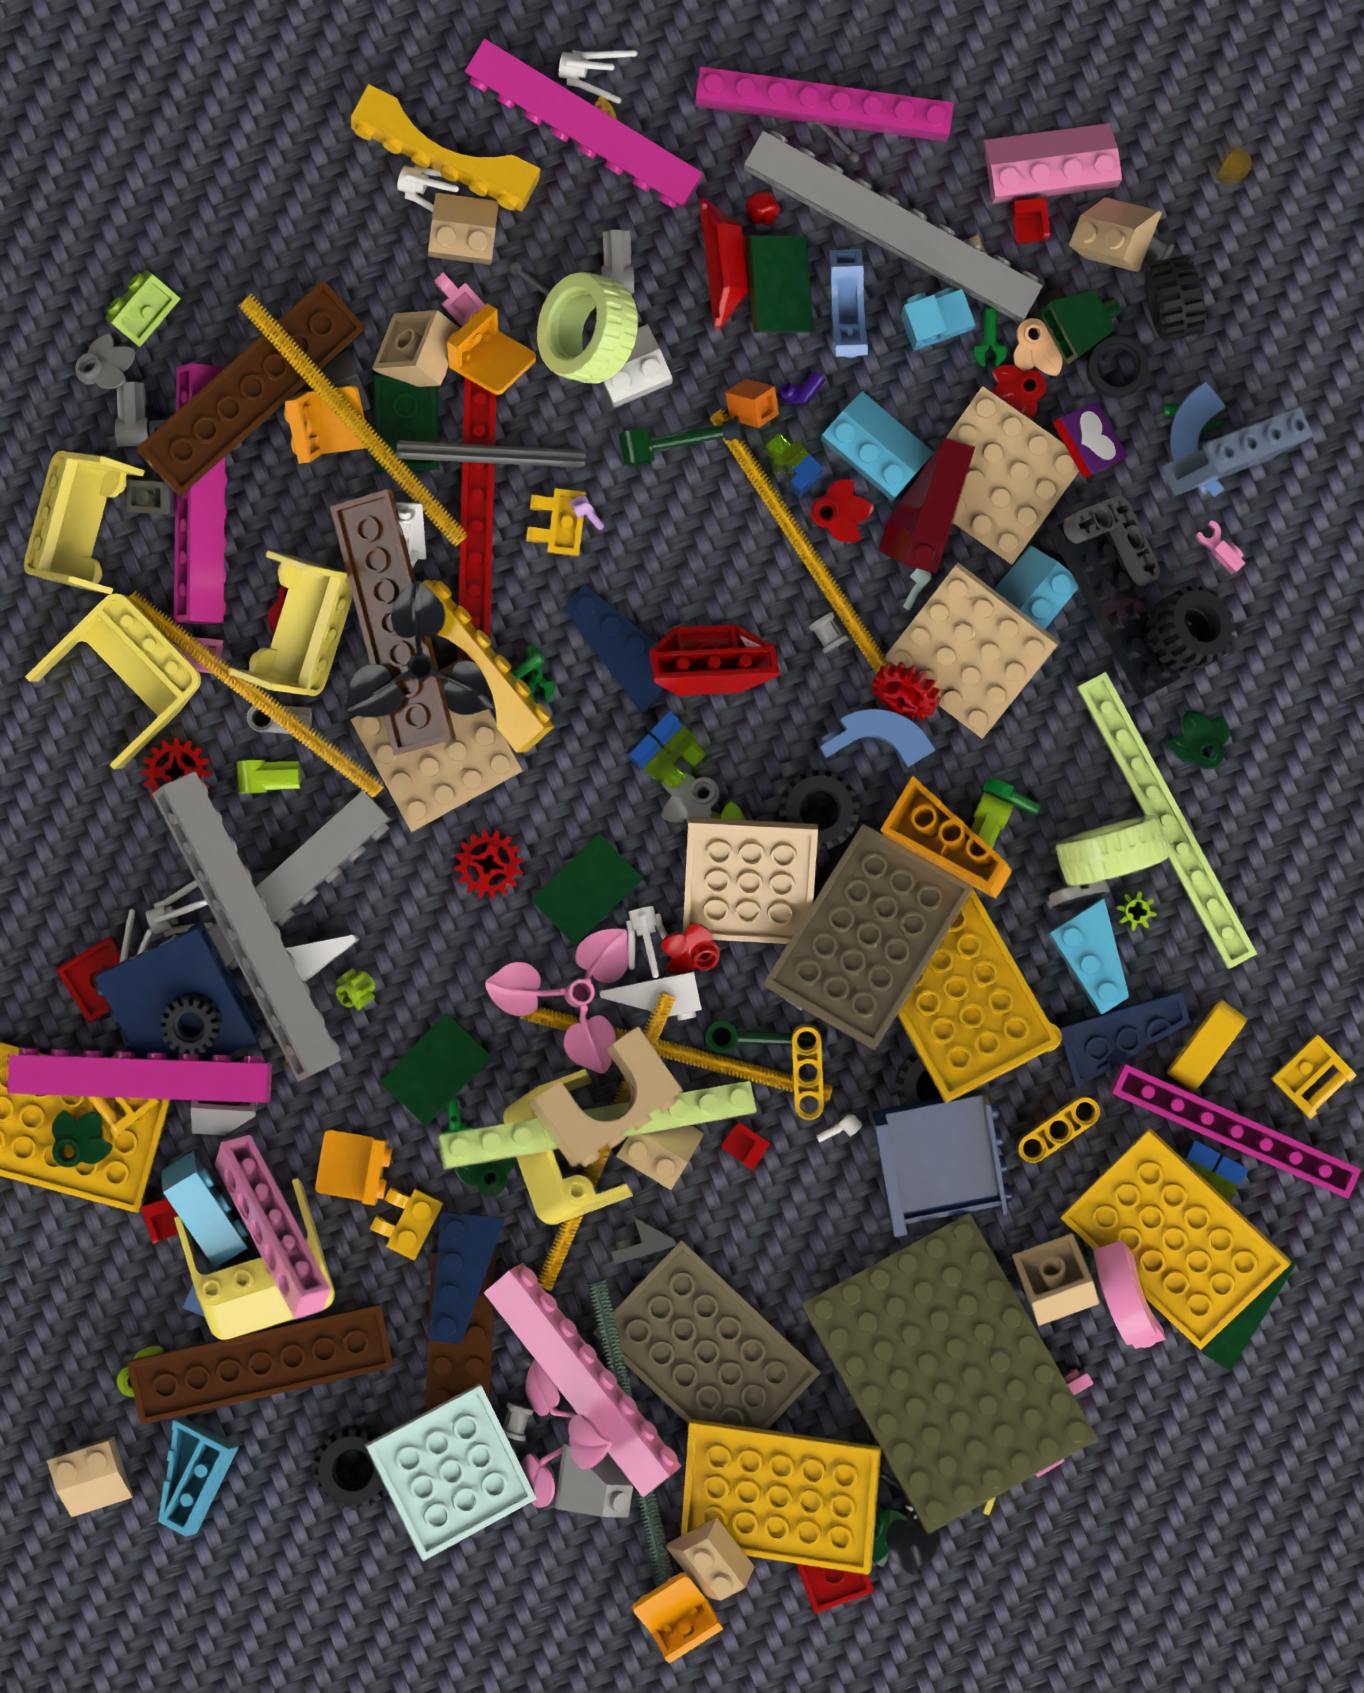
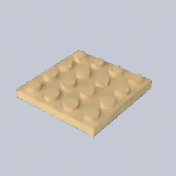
M982 386L946 437L976 446L953 523L1013 565L1078 474L1079 469L1063 442Z
M957 563L886 654L884 663L886 661L892 662L897 667L899 662H903L906 668L915 665L918 671L927 672L925 678L934 679L936 682L933 687L941 690L938 695L941 701L938 705L983 739L1058 646L1060 641L960 563Z
M461 658L441 669L440 672L451 675L453 666L457 662L464 660ZM441 678L442 685L444 686L447 680ZM449 709L456 735L455 740L400 755H393L384 716H356L351 719L353 726L411 832L524 771L512 747L497 729L496 718L491 709L472 715H460Z
M689 817L683 933L685 934L686 928L690 923H698L711 931L712 940L788 944L813 904L818 824Z

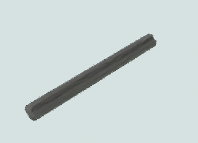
M401 440L396 445V456L399 459L576 468L585 466L586 462L585 451L578 449Z

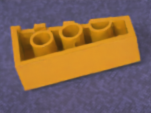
M914 776L911 777L880 831L887 838L996 899L1012 873L1007 862L967 827L960 818L954 815L934 794L928 791Z

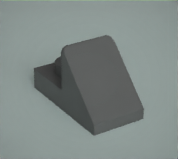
M349 351L337 354L321 369L323 375H326L324 379L329 378L327 382L331 381L330 385L334 384L332 388L349 385L356 386L359 391L363 413L372 410Z
M127 480V512L175 513V493L164 480Z
M635 1216L641 1241L635 1242L634 1237L616 1242L617 1248L612 1249L611 1254L614 1264H618L676 1246V1240L674 1236Z

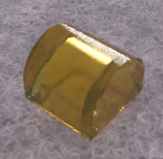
M1238 146L1234 147L1216 175V180L1229 186L1242 182L1251 169L1252 162L1249 154Z

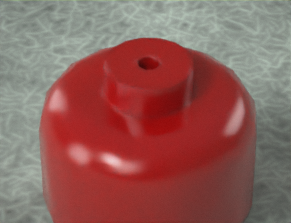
M769 191L754 193L745 205L747 213L754 224L764 223V225H770L780 213V206L775 196Z

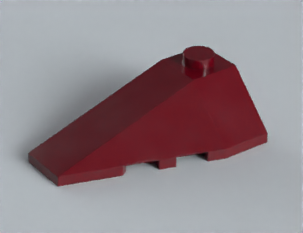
M949 438L943 439L887 520L878 552L911 567L935 574L939 571L976 446Z

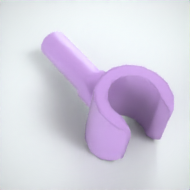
M585 495L570 500L571 507L577 518L586 515L598 530L603 529L604 524L596 516L593 507Z

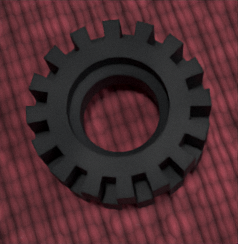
M192 992L190 996L187 993H183L179 998L176 996L167 1006L160 1020L162 1022L160 1032L165 1033L162 1038L164 1042L168 1040L171 1042L169 1047L172 1050L177 1047L180 1049V1054L184 1055L186 1051H189V1055H195L197 1051L203 1053L208 1047L213 1045L220 1033L222 1021L219 1020L221 1017L220 1010H215L217 1004L214 1001L209 1003L207 1001L208 996L203 995L200 998L197 992ZM185 1013L198 1015L203 1022L202 1031L195 1035L185 1033L179 1025L180 1017Z

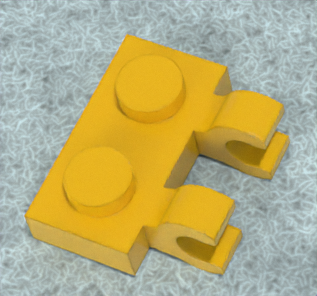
M555 488L554 498L531 495L530 510L550 511L552 515L550 529L528 527L526 541L548 543L547 553L579 557L584 516L576 517L570 500L581 495L586 496V492Z
M390 1187L384 1200L403 1208L404 1211L397 1225L376 1215L370 1229L390 1238L386 1247L415 1261L444 1202L416 1188L412 1195L409 1196Z

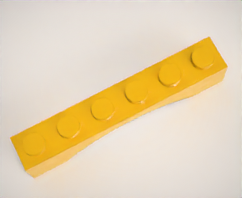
M369 84L351 115V129L359 137L366 140H371L372 138L382 143L385 149L394 154L402 153L411 157V160L418 166L423 168L431 167L439 171L442 177L451 182L459 181L466 184L475 194L480 196L488 195L496 199L502 207L508 210L516 209L523 212L539 181L541 168L512 154L500 157H473L441 147L428 139L412 124L396 97Z
M424 580L422 584L439 598L445 609L444 626L436 635L450 640L475 661L485 676L493 695L497 729L516 753L529 751L555 727L549 720L551 718L550 713L543 705L535 703L530 696L531 690L521 679H516L510 672L511 665L502 655H497L490 647L491 641L488 636L481 630H476L470 622L472 619L470 614L462 606H457L450 598L452 595L450 589L441 581Z

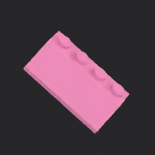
M1110 123L983 141L992 204L1115 188L1122 181L1118 147Z

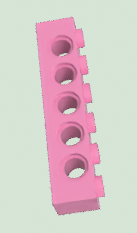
M251 1135L221 1142L215 1166L293 1318L296 1319L324 1310L331 1288Z

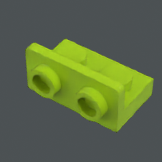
M147 270L142 274L140 272L137 273L127 285L129 290L122 298L117 297L107 308L109 314L105 317L108 322L114 325L138 347H141L181 299Z

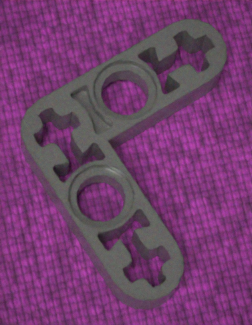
M1113 497L1080 510L1064 520V532L1068 539L1074 543H1082L1110 532L1131 579L1137 585L1145 586L1159 578L1160 568L1130 503L1124 497ZM1095 513L1100 518L1102 526L1096 520ZM1083 523L1085 529H1080L1079 524ZM1127 535L1132 539L1134 547L1131 546Z

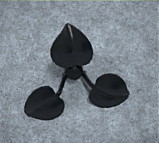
M415 581L408 585L396 599L391 612V623L396 634L401 638L415 636L416 654L412 655L408 660V671L391 679L389 670L382 665L369 664L361 667L351 679L345 704L346 711L361 717L388 715L395 711L403 700V692L395 683L409 677L423 681L430 678L431 675L447 680L443 689L448 708L454 713L472 715L495 708L493 695L487 680L475 662H457L452 668L451 675L434 670L432 659L422 651L421 636L433 637L440 632L445 623V609L439 598L420 581Z
M852 1439L846 1441L878 1446V1444H876L875 1442L867 1439ZM882 1451L880 1456V1469L883 1467L886 1461V1458L884 1457ZM879 1469L880 1478L903 1491L896 1479ZM904 1493V1499L906 1503L912 1507L906 1494ZM913 1509L908 1515V1520L896 1519L890 1524L886 1534V1544L892 1558L902 1569L915 1577H920L927 1565L935 1557L940 1546L941 1537L939 1529L927 1534L919 1518L914 1519L917 1514Z

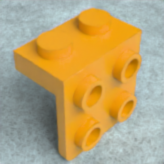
M488 303L479 312L472 314L468 322L459 331L452 333L447 341L449 368L495 395H500L506 391L536 361V353L498 331V311Z
M354 385L337 387L335 392L340 390L338 394L342 393L341 397L345 396L343 401L348 399L346 404L350 402L349 406L353 405L352 409L356 408L354 413L358 411L357 415L361 414L360 418L364 417L358 388ZM314 390L298 392L285 401L284 416L287 423L290 424L292 432L291 447L293 453L297 455L298 464L309 463L321 454L364 449L365 446L354 436L355 433L352 434V431L344 425V422L335 415L336 412L334 413L325 404V400L323 401Z
M336 1130L326 1131L317 1172L316 1191L321 1194L362 1200L363 1204L375 1206L378 1203V1198L384 1199L387 1180L382 1179L384 1167H389L392 1148L387 1147L389 1139Z
M685 1572L669 1578L667 1582L652 1592L644 1594L632 1605L634 1613L651 1632L669 1664L723 1630L709 1601Z

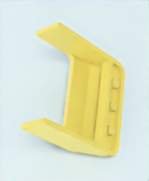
M112 594L105 597L25 677L28 681L38 682L78 642H87L157 715V718L110 764L113 769H122L182 710L199 688L201 676L197 668L127 596Z
M297 1178L292 1180L308 1234L306 1242L331 1288L324 1309H327L334 1301L335 1291L303 1184ZM179 1216L174 1218L198 1300L209 1329L215 1337L227 1340L294 1320L262 1257L202 1275L189 1230Z

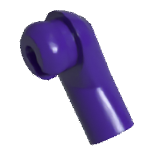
M813 371L804 384L791 385L789 382L784 383L779 388L781 400L789 405L809 403L825 382V378Z

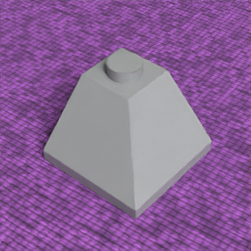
M192 1100V1133L226 1135L255 1117L258 1102Z
M563 1444L554 1508L600 1517L629 1518L633 1484L607 1452L602 1460L592 1468L581 1469L572 1459L570 1452L571 1444Z

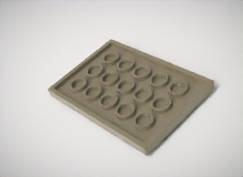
M862 824L764 981V986L864 1045L876 1050L965 905L974 887Z
M682 1239L613 1311L614 1322L618 1331L616 1334L619 1335L617 1338L620 1339L618 1342L621 1343L620 1346L622 1347L623 1361L688 1424L692 1419L768 1430L821 1373L813 1363ZM596 1329V1330L593 1332V1334H594L599 1340H601V1339L604 1338V1337H599V1336L602 1335L603 1333H598V1332L601 1331L602 1329Z

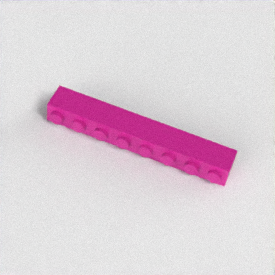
M485 38L465 70V73L471 77L468 83L484 93L487 88L498 94L496 100L510 109L514 105L525 110L523 117L539 126L543 121L553 127L550 131L552 135L564 142H567L570 138L579 143L580 145L577 150L591 159H594L596 155L607 161L604 165L606 168L621 176L623 171L634 177L631 182L632 184L647 193L650 188L661 194L658 200L673 209L677 205L683 208L686 207L704 177L701 171Z
M700 67L695 106L808 123L819 122L829 126L947 142L950 134L954 103Z
M194 363L177 367L176 412L225 367ZM225 457L181 497L175 494L174 622L223 623V616L226 611V603L224 601V583L226 581L224 552L227 546L226 537L224 536V520L227 516V507L225 505V488L227 485Z
M19 1048V1055H9L7 1094L269 1103L271 1100L272 1064L263 1063V1057L244 1056V1063L231 1062V1056L212 1055L211 1062L199 1061V1055L180 1054L179 1060H167L166 1053H147V1059H135V1052H115V1058H103V1051H83V1057H70L71 1050H51V1056H38L39 1049Z
M1123 1063L1120 1064L1108 1091L1349 1199L1361 1172V1169Z

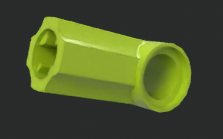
M265 760L237 761L238 793H266L267 790L301 789L300 762L278 761L265 763Z
M984 792L973 815L975 819L970 829L993 849L1000 830L1004 829L1011 815L1014 804Z

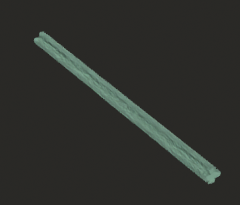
M606 1280L588 1285L592 1286L588 1290H593L589 1294H594L590 1298H595L591 1302H596L592 1306H596L593 1308V1310L597 1309L594 1314L598 1313L595 1318L599 1317L596 1322L600 1321L597 1325H601L597 1329H602L598 1333H603L599 1337H604L600 1341H605L601 1345L605 1344L602 1349L606 1348L603 1353L607 1352L604 1355L608 1356L605 1360H609L606 1364H610L607 1368H611L609 1371L616 1377L617 1384L626 1395L633 1399L630 1392L631 1386L629 1385L628 1374L626 1373L627 1370L624 1369L626 1366L622 1357L621 1343L618 1342L620 1339L617 1338L619 1335L616 1334L618 1331L616 1330L613 1311H611L613 1308L610 1307L612 1304L609 1303L611 1300L608 1299L610 1296L608 1295ZM652 1490L644 1497L640 1493L636 1496H640L637 1498V1500L641 1499L638 1504L642 1503L639 1508L643 1507L640 1512L644 1511L641 1515H645L641 1519H646L642 1523H647L643 1527H648L644 1531L648 1530L645 1535L649 1534L646 1539L650 1538L647 1542H651L648 1546H652L649 1550H653L650 1554H654L650 1558H655L651 1562L655 1561L652 1566L656 1565L653 1569H657L654 1572L658 1573L655 1577H659L656 1581H660L657 1585H662L674 1576L672 1574L674 1572L671 1570L673 1568L670 1556L668 1555V1549L666 1548L665 1533L663 1532L664 1529L662 1528L663 1525L661 1524L662 1521L658 1512L656 1494L653 1493L655 1490Z

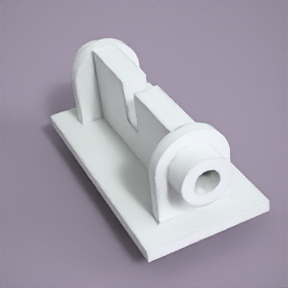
M396 502L398 521L403 529L413 568L418 559H426L423 504Z

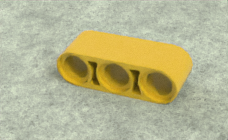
M1223 999L1219 1000L1172 1062L1166 1073L1185 1088L1194 1092L1233 1042L1248 1018Z
M804 1023L797 1026L792 1034L794 1100L798 1115L804 1119L811 1120L820 1116L824 1107L821 1036L817 1027ZM805 1031L811 1032L815 1035L816 1041L810 1047H803L797 1041L799 1034ZM809 1063L816 1067L817 1073L813 1078L804 1079L800 1076L799 1069L803 1064ZM808 1095L814 1096L818 1100V1106L812 1111L802 1109L800 1101L803 1097Z
M1086 1096L1074 1098L1018 1138L1016 1143L1018 1155L1029 1163H1037L1098 1120L1100 1116L1098 1103ZM1088 1102L1092 1107V1114L1088 1119L1080 1120L1076 1115V1108L1080 1103ZM1055 1121H1063L1066 1126L1065 1134L1060 1138H1053L1050 1134V1126ZM1036 1139L1039 1142L1040 1149L1036 1155H1025L1023 1146L1027 1140Z

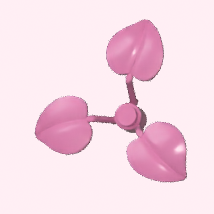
M605 929L586 937L576 950L575 961L580 968L587 970L584 979L570 983L566 989L538 990L541 978L537 970L527 963L515 962L504 966L488 978L485 982L486 990L492 1001L500 1009L514 1016H526L533 1013L538 1006L537 996L564 995L568 1004L580 1008L581 1023L573 1024L567 1029L563 1040L565 1052L577 1065L603 1074L609 1069L613 1061L606 1048L616 1042V1036L613 1026L605 1017L597 1015L586 1020V1011L588 1010L586 1004L592 1001L595 994L590 978L593 975L600 983H612L619 980L625 974L629 964L627 931L624 929Z
M534 1358L526 1378V1396L530 1406L540 1416H545L550 1411L554 1416L572 1418L568 1426L570 1443L568 1444H571L570 1452L572 1459L581 1469L592 1468L602 1460L611 1447L612 1442L604 1437L586 1416L578 1414L576 1411H562L556 1408L560 1401L558 1388ZM563 1446L546 1455L540 1461L533 1453L528 1454L522 1460L521 1467L536 1496V1500L531 1503L537 1508L546 1507L553 1500L555 1494L554 1480L551 1472L545 1466L548 1461L562 1454Z

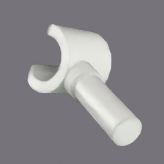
M849 1114L838 1124L834 1125V1127L816 1136L818 1141L821 1142L844 1130L851 1137L861 1128L862 1123L855 1115Z

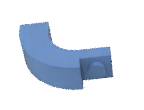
M829 250L831 320L836 357L844 356L847 358L868 355L864 313L862 250Z
M1206 380L1195 387L1183 399L1175 413L1170 435L1174 461L1199 451L1198 439L1202 428L1212 417L1226 407ZM1219 480L1198 487L1204 495L1210 491L1213 497L1224 490V486Z
M880 709L857 711L841 718L839 722L845 731L840 733L836 729L821 738L824 744L819 747V750L826 759L855 740L867 737L877 738L888 743L896 751L906 768L935 751L927 736L916 724L902 715Z

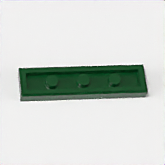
M1287 1256L1291 1260V1264L1208 1342L1202 1352L1205 1356L1226 1369L1232 1370L1296 1266V1260Z

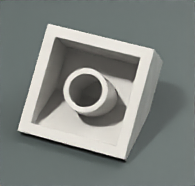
M648 324L637 329L633 350L624 366L613 377L603 382L614 408L673 383L671 373Z

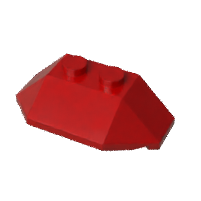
M700 199V214L714 331H720L749 293L748 267H746L745 255H747L745 237L749 235L743 236L742 227L707 199Z
M738 625L674 627L649 651L653 682L678 696L742 693L779 676L780 673L775 645L768 641L764 642L755 634Z

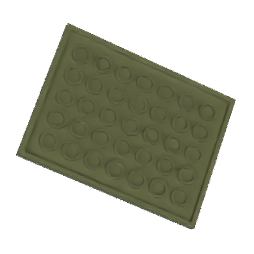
M970 1213L801 1304L802 1309L878 1446L881 1447L884 1457L927 1534L932 1533L1098 1440Z

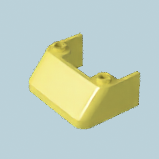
M58 451L51 459L24 559L25 572L29 575L112 595L113 588L99 584L102 578V569L100 568L99 561L91 558L107 497L114 498L124 491L127 484V474L143 476L145 470L102 456Z
M267 551L266 557L281 562L278 568L279 582L282 586L289 588L271 647L261 648L251 656L249 671L231 668L229 674L269 690L317 696L326 685L353 599L347 572L296 556Z
M586 1069L536 1087L506 1108L503 1116L504 1124L538 1118L528 1102L559 1081L563 1083L567 1091L592 1083L590 1075ZM553 1150L516 1156L535 1212L539 1219L546 1224H559L633 1196L627 1183L596 1195L593 1184L584 1176L574 1175L563 1179Z

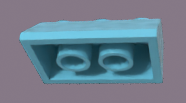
M863 391L839 414L821 436L822 442L892 502L934 454L930 448Z
M1030 545L996 586L994 591L1043 629H1046L1079 587L1068 569Z

